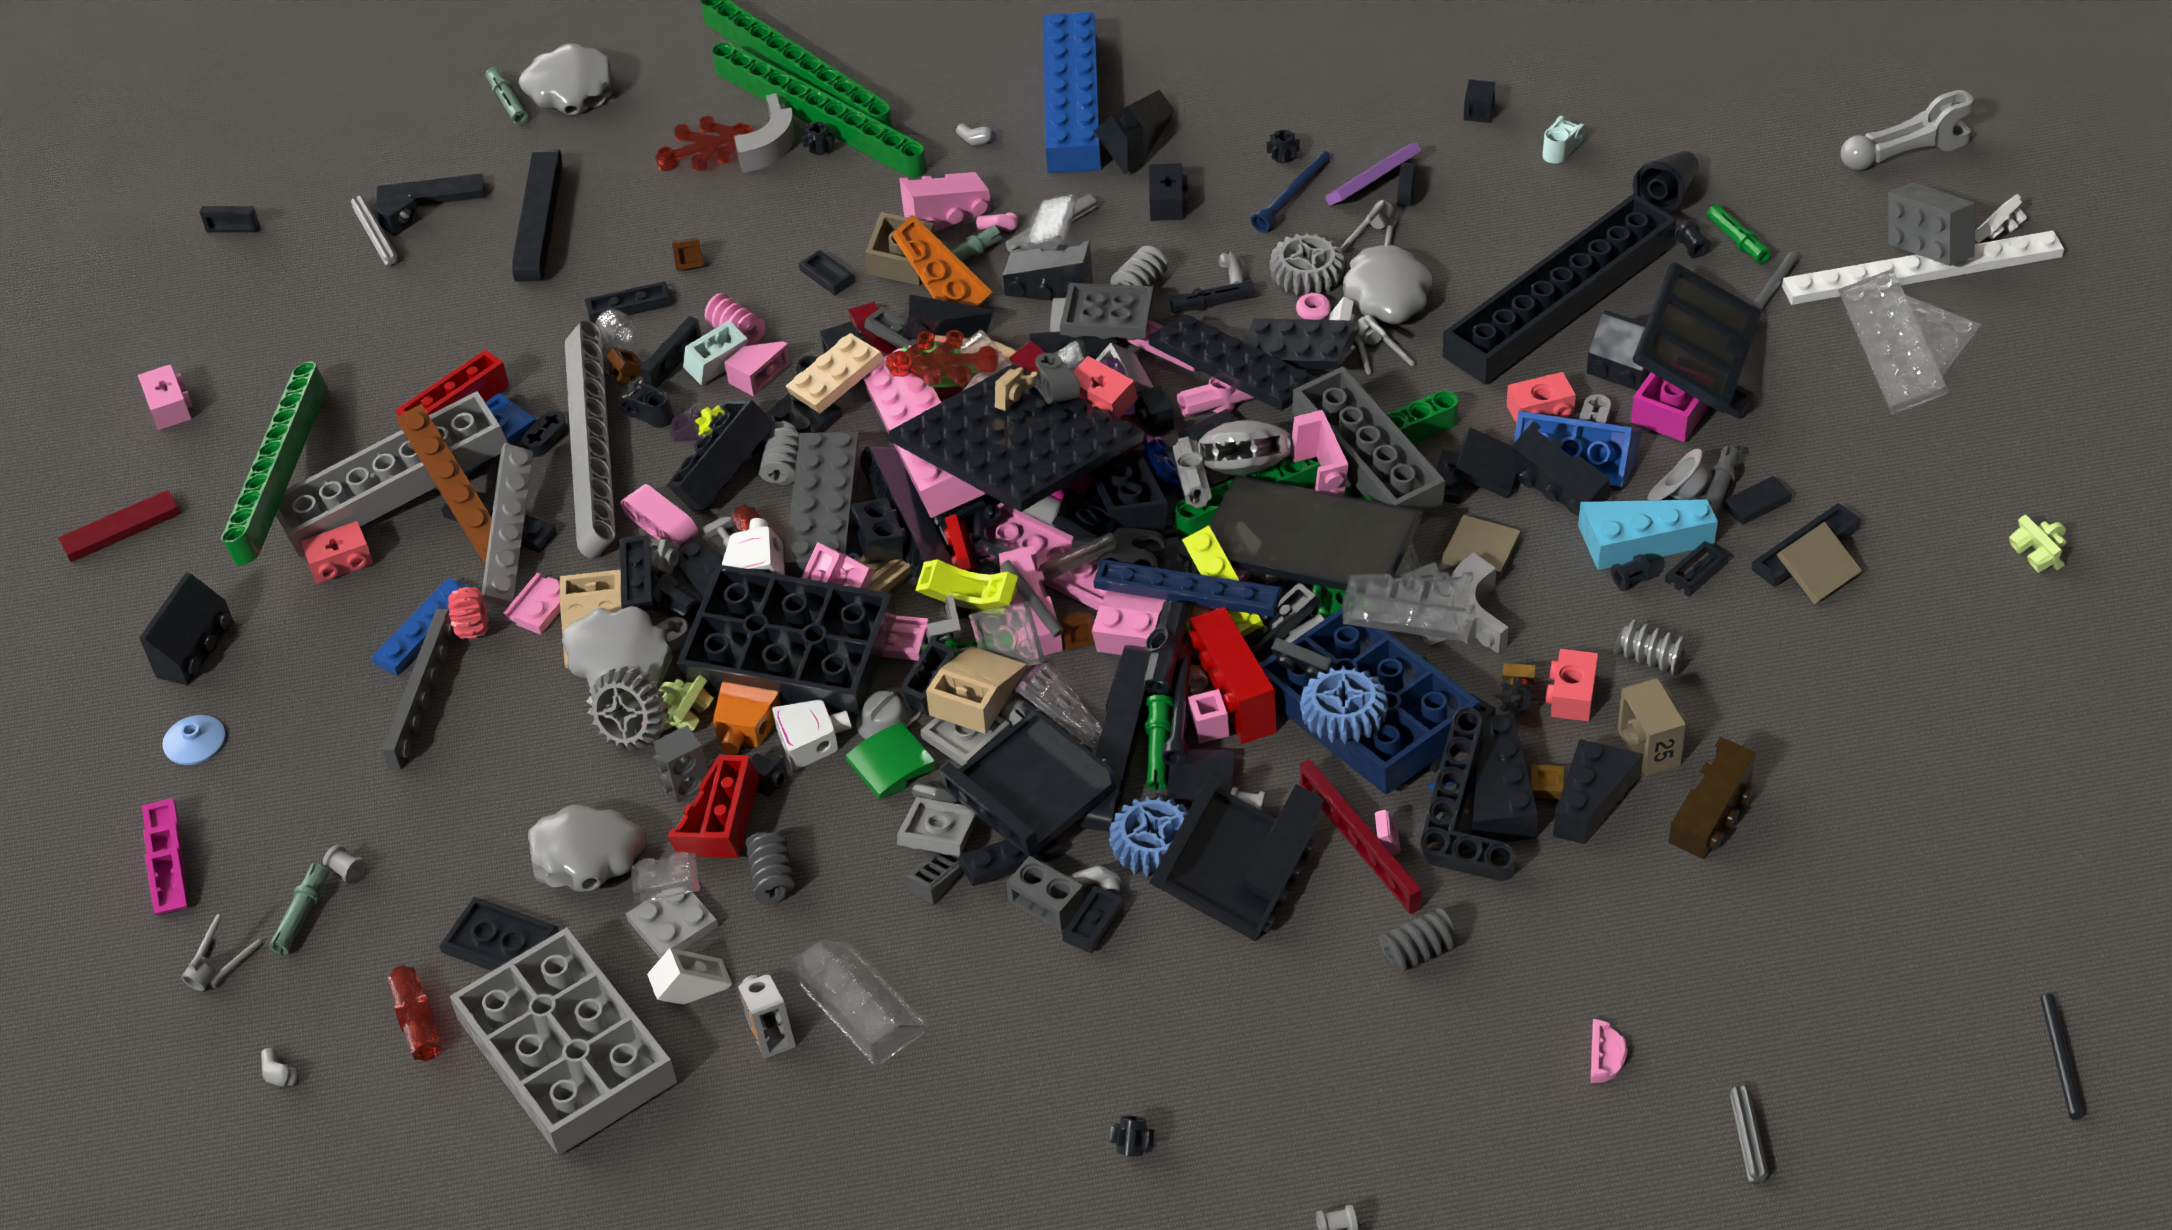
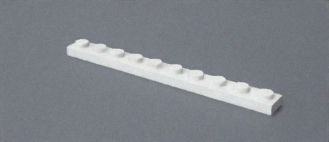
M2047 231L1975 244L1974 257L1951 266L1916 254L1783 278L1782 288L1791 305L2060 258L2063 256L2064 248L2054 231Z

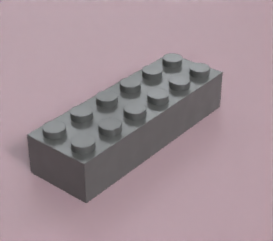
M1343 366L1293 390L1292 414L1296 417L1323 410L1348 462L1347 477L1363 495L1372 497L1373 502L1422 511V514L1443 504L1445 489L1443 477ZM1385 519L1393 529L1404 524V522Z
M858 432L800 433L784 559L787 576L802 578L817 542L850 557L854 537L851 527L852 504L857 503L861 468V449Z

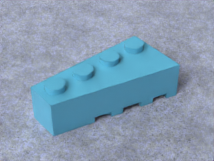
M1707 499L1581 502L1578 521L1579 530L1597 570L1611 568L1612 565L1617 563L1622 565L1633 560V557L1638 554H1642L1649 560L1695 550L1704 541L1714 546L1718 524Z

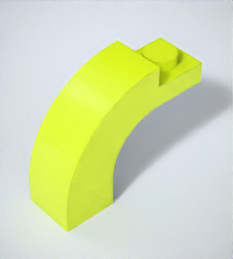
M937 559L924 562L915 591L946 602L947 595L953 594L956 606L977 611L1003 613L1006 612L1008 605L1016 596L1017 586L1015 585L1018 576L1010 572L993 575L973 573Z

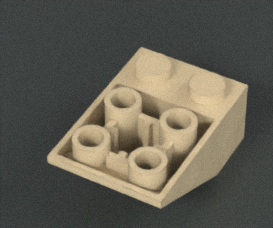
M620 570L560 576L562 635L563 631L572 622L586 617L594 609L601 607L614 613L622 609ZM563 646L565 668H568V655Z
M970 646L940 668L926 690L929 715L986 734L1027 669V664Z

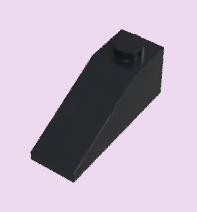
M910 294L904 314L903 337L930 342L935 335L957 338L987 335L993 310Z

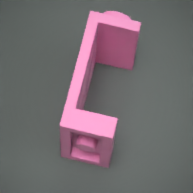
M1323 410L1294 417L1292 449L1290 451L1293 461L1298 462L1317 457L1321 467H1318L1315 490L1344 496L1348 462Z

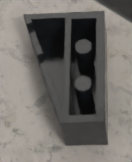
M1535 421L1529 425L1512 445L1519 481L1528 488L1534 487L1539 490L1548 500L1552 502L1558 501L1565 505L1574 515L1579 516L1581 502H1604L1612 495L1610 480L1607 476L1581 456L1574 459L1561 449L1563 443L1557 438L1552 442L1539 432L1541 426Z
M1579 739L1555 811L1553 837L1586 844L1608 818V813L1624 799L1625 793L1632 784L1635 785L1640 780L1643 754Z

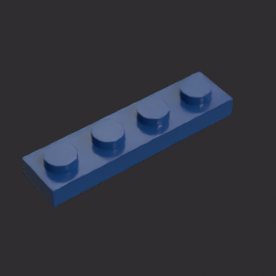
M448 577L372 655L374 665L398 676L419 654L436 608L449 610L448 598L452 591L469 586Z

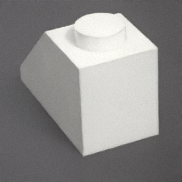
M669 948L647 974L657 1000L681 1005L723 991L732 985L722 959Z

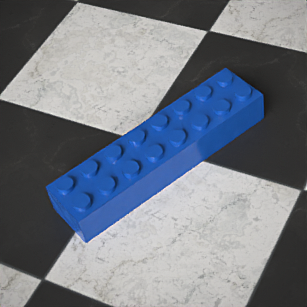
M1078 12L1043 15L1047 172L1101 170L1100 139L1094 132L1099 127L1095 13Z

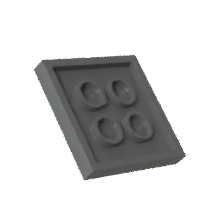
M1069 283L1060 322V335H1069L1074 338L1096 336L1101 339L1111 337L1126 338L1128 340L1146 339L1153 301V286Z

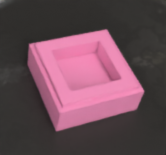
M1386 809L1375 812L1377 838L1392 855L1400 854L1398 826Z

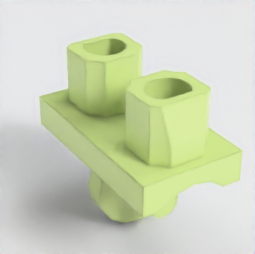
M2026 514L2018 519L2020 528L2009 537L2011 546L2020 554L2033 546L2036 550L2029 554L2027 558L2030 565L2038 573L2051 565L2056 570L2062 568L2065 564L2060 559L2062 553L2060 548L2066 544V540L2063 538L2066 528L2060 522L2049 525L2046 521L2042 522L2038 527Z
M702 675L697 676L693 683L686 682L684 684L682 680L676 679L674 683L664 682L659 691H665L662 698L664 702L669 703L667 706L669 709L666 713L670 715L667 721H665L667 726L665 730L673 726L680 729L686 725L689 726L691 731L696 728L699 718L690 712L689 709L692 706L701 713L706 710L714 699L703 688L707 680Z

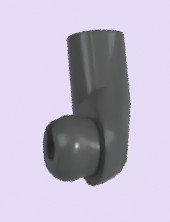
M916 783L912 790L914 798L919 797L954 804L959 803L945 789L927 784Z

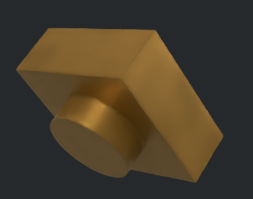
M1503 663L1502 681H1507L1510 685L1513 684L1514 677L1521 678V687L1526 683L1534 684L1535 665Z
M1531 765L1530 783L1534 798L1560 799L1564 787V766Z

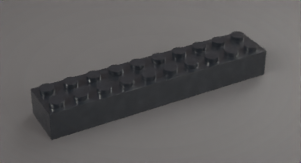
M1632 194L1443 332L1442 357L1483 384H1487L1674 245L1677 219L1636 194Z

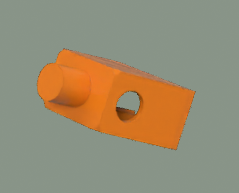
M722 682L713 723L716 737L722 741L720 747L725 753L735 755L738 753L741 745L758 747L762 744L775 725L772 708L781 706L779 692Z

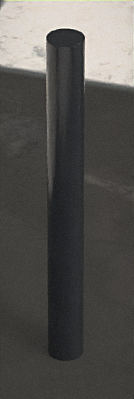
M2045 994L2040 997L2069 1118L2078 1120L2084 1116L2055 998L2052 994Z

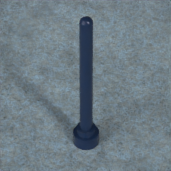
M1321 152L1268 208H1260L1251 216V224L1257 231L1265 233L1275 224V215L1330 159L1329 152Z

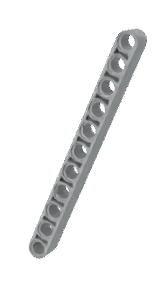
M582 320L565 340L576 541L579 551L584 556L590 559H597L615 539L616 534L602 338L599 328L594 323Z

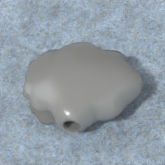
M575 43L564 44L553 52L536 56L531 65L522 72L519 85L522 91L531 97L541 108L557 109L567 115H580L589 108L600 107L606 100L612 97L609 56L602 54L596 48H584Z
M1380 245L1363 249L1361 253L1351 260V269L1343 280L1344 297L1354 301L1353 305L1359 307L1361 314L1365 316L1370 315L1376 320L1389 324H1400L1426 307V295L1432 290V276L1429 269L1415 259L1413 253L1394 245Z
M1254 420L1224 423L1208 431L1198 442V452L1203 458L1204 465L1227 475H1246L1259 472L1283 460L1292 449L1291 437L1288 432L1272 424Z
M633 606L621 609L615 613L601 607L594 609L586 617L572 622L563 631L562 644L568 655L569 670L573 675L587 679L590 689L596 684L597 678L610 669L628 666L629 669L638 667L640 674L649 672V681H658L656 688L659 690L673 658L666 632L660 627L653 626L648 613Z
M584 805L566 806L556 814L542 817L535 826L528 830L535 879L553 889L569 888L576 892L595 890L608 879L624 875L632 868L635 859L644 851L647 836L639 825L628 820L621 812L616 810H596Z

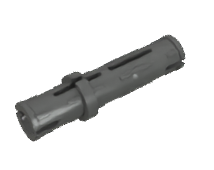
M1729 446L1722 448L1718 463L1712 468L1711 473L1713 477L1705 497L1717 520L1729 484L1735 479V467L1740 458L1739 450L1732 446L1729 455H1727Z

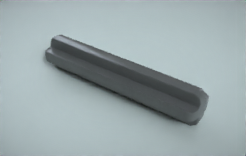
M1736 1086L1731 1089L1730 1098L1748 1180L1751 1183H1763L1768 1179L1769 1173L1751 1092L1747 1086Z

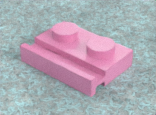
M536 573L503 612L505 621L516 622L517 626L542 635L561 612L560 581L550 577L546 579L540 573Z
M896 616L882 657L919 661L922 652L921 645L925 644L927 624H929L928 618Z

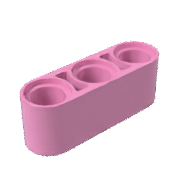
M644 484L621 501V506L626 515L659 541L664 539L681 546L690 537L694 538L698 534L697 526L691 517L647 484Z

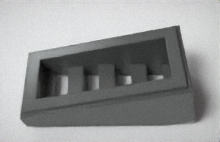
M939 852L932 853L906 876L907 891L934 905L963 872L959 865V856L948 855L957 860L954 863L945 858L947 856ZM942 863L948 866L949 868L945 869L939 866V864ZM933 871H936V872L940 873V875L937 876L936 874H934V873H932V872H933Z

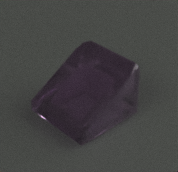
M695 407L672 418L671 440L673 442L699 440V438L704 437L703 435H698L700 430L695 420L702 417V415Z

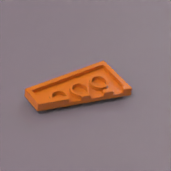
M914 215L909 217L894 231L893 238L933 299L979 307L992 294V291Z

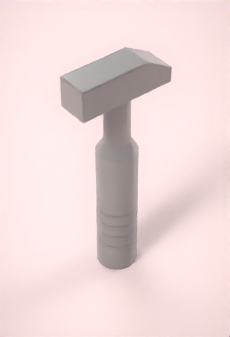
M721 517L704 526L703 530L708 539L720 534L724 545L727 547L731 535L727 533L726 529L734 526L731 517Z

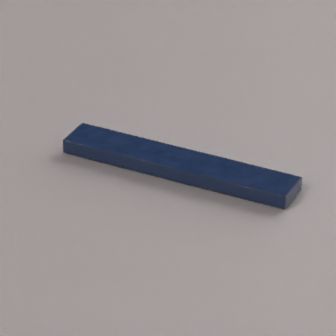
M1104 559L1101 560L1093 580L1095 589L1213 608L1225 607L1226 610L1275 617L1282 596V587Z

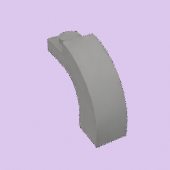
M777 94L766 95L770 121L763 128L755 132L734 136L742 173L758 170L777 162L787 154L795 141L792 108H785L784 103L779 104Z
M1473 552L1455 568L1451 575L1448 588V606L1452 609L1456 634L1462 641L1468 644L1477 638L1482 645L1500 654L1507 648L1509 627L1478 604L1482 598L1495 589L1496 568Z

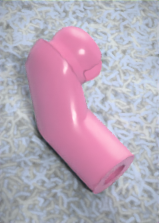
M1010 212L978 216L976 220L979 230L988 229L994 225L998 230L1006 232L1016 229L1018 223L1017 215Z

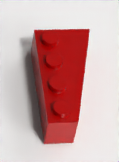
M1222 607L1190 618L1191 631L1187 633L1188 640L1192 643V649L1197 650L1202 667L1207 671L1215 690L1219 689L1229 720L1241 745L1277 733L1274 688L1226 608Z

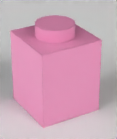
M1219 689L1188 697L1190 720L1199 744L1229 736L1228 714Z

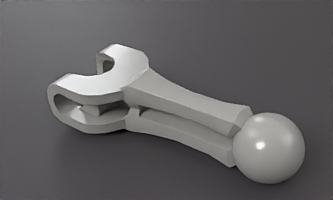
M1964 90L1948 92L1935 98L1925 111L1897 126L1878 132L1866 133L1865 136H1852L1842 145L1841 159L1852 170H1864L1872 165L1874 161L1881 162L1890 156L1915 148L1937 146L1943 151H1951L1965 146L1970 141L1971 130L1959 119L1971 113L1973 97Z

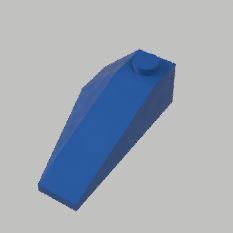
M1523 411L1518 412L1515 441L1535 421L1541 426L1539 432L1552 442L1556 438L1563 443L1561 449L1571 457L1576 459L1578 456H1581L1607 476L1610 480V485L1625 486L1637 461L1642 429Z

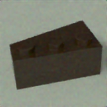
M1721 736L1715 744L1717 749L1712 765L1705 762L1701 769V773L1705 774L1695 790L1690 788L1670 827L1668 843L1702 859L1706 858L1711 849L1716 850L1719 847L1724 836L1723 831L1726 827L1731 828L1734 825L1739 814L1738 809L1741 805L1746 806L1754 793V788L1751 787L1756 752Z

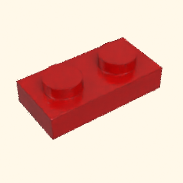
M957 514L946 517L945 520L948 528L944 529L948 544L950 546L953 545L955 555L952 556L953 565L969 572L977 571L978 566L973 559V548L965 521Z

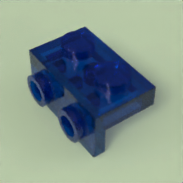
M1146 434L1147 440L1143 442L1145 448L1141 451V454L1164 497H1166L1181 483L1176 473L1177 466L1169 458L1166 443L1159 437L1153 438Z

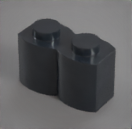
M933 640L923 649L919 657L918 666L908 673L902 686V692L910 708L930 716L926 690L940 668L956 657L953 648Z

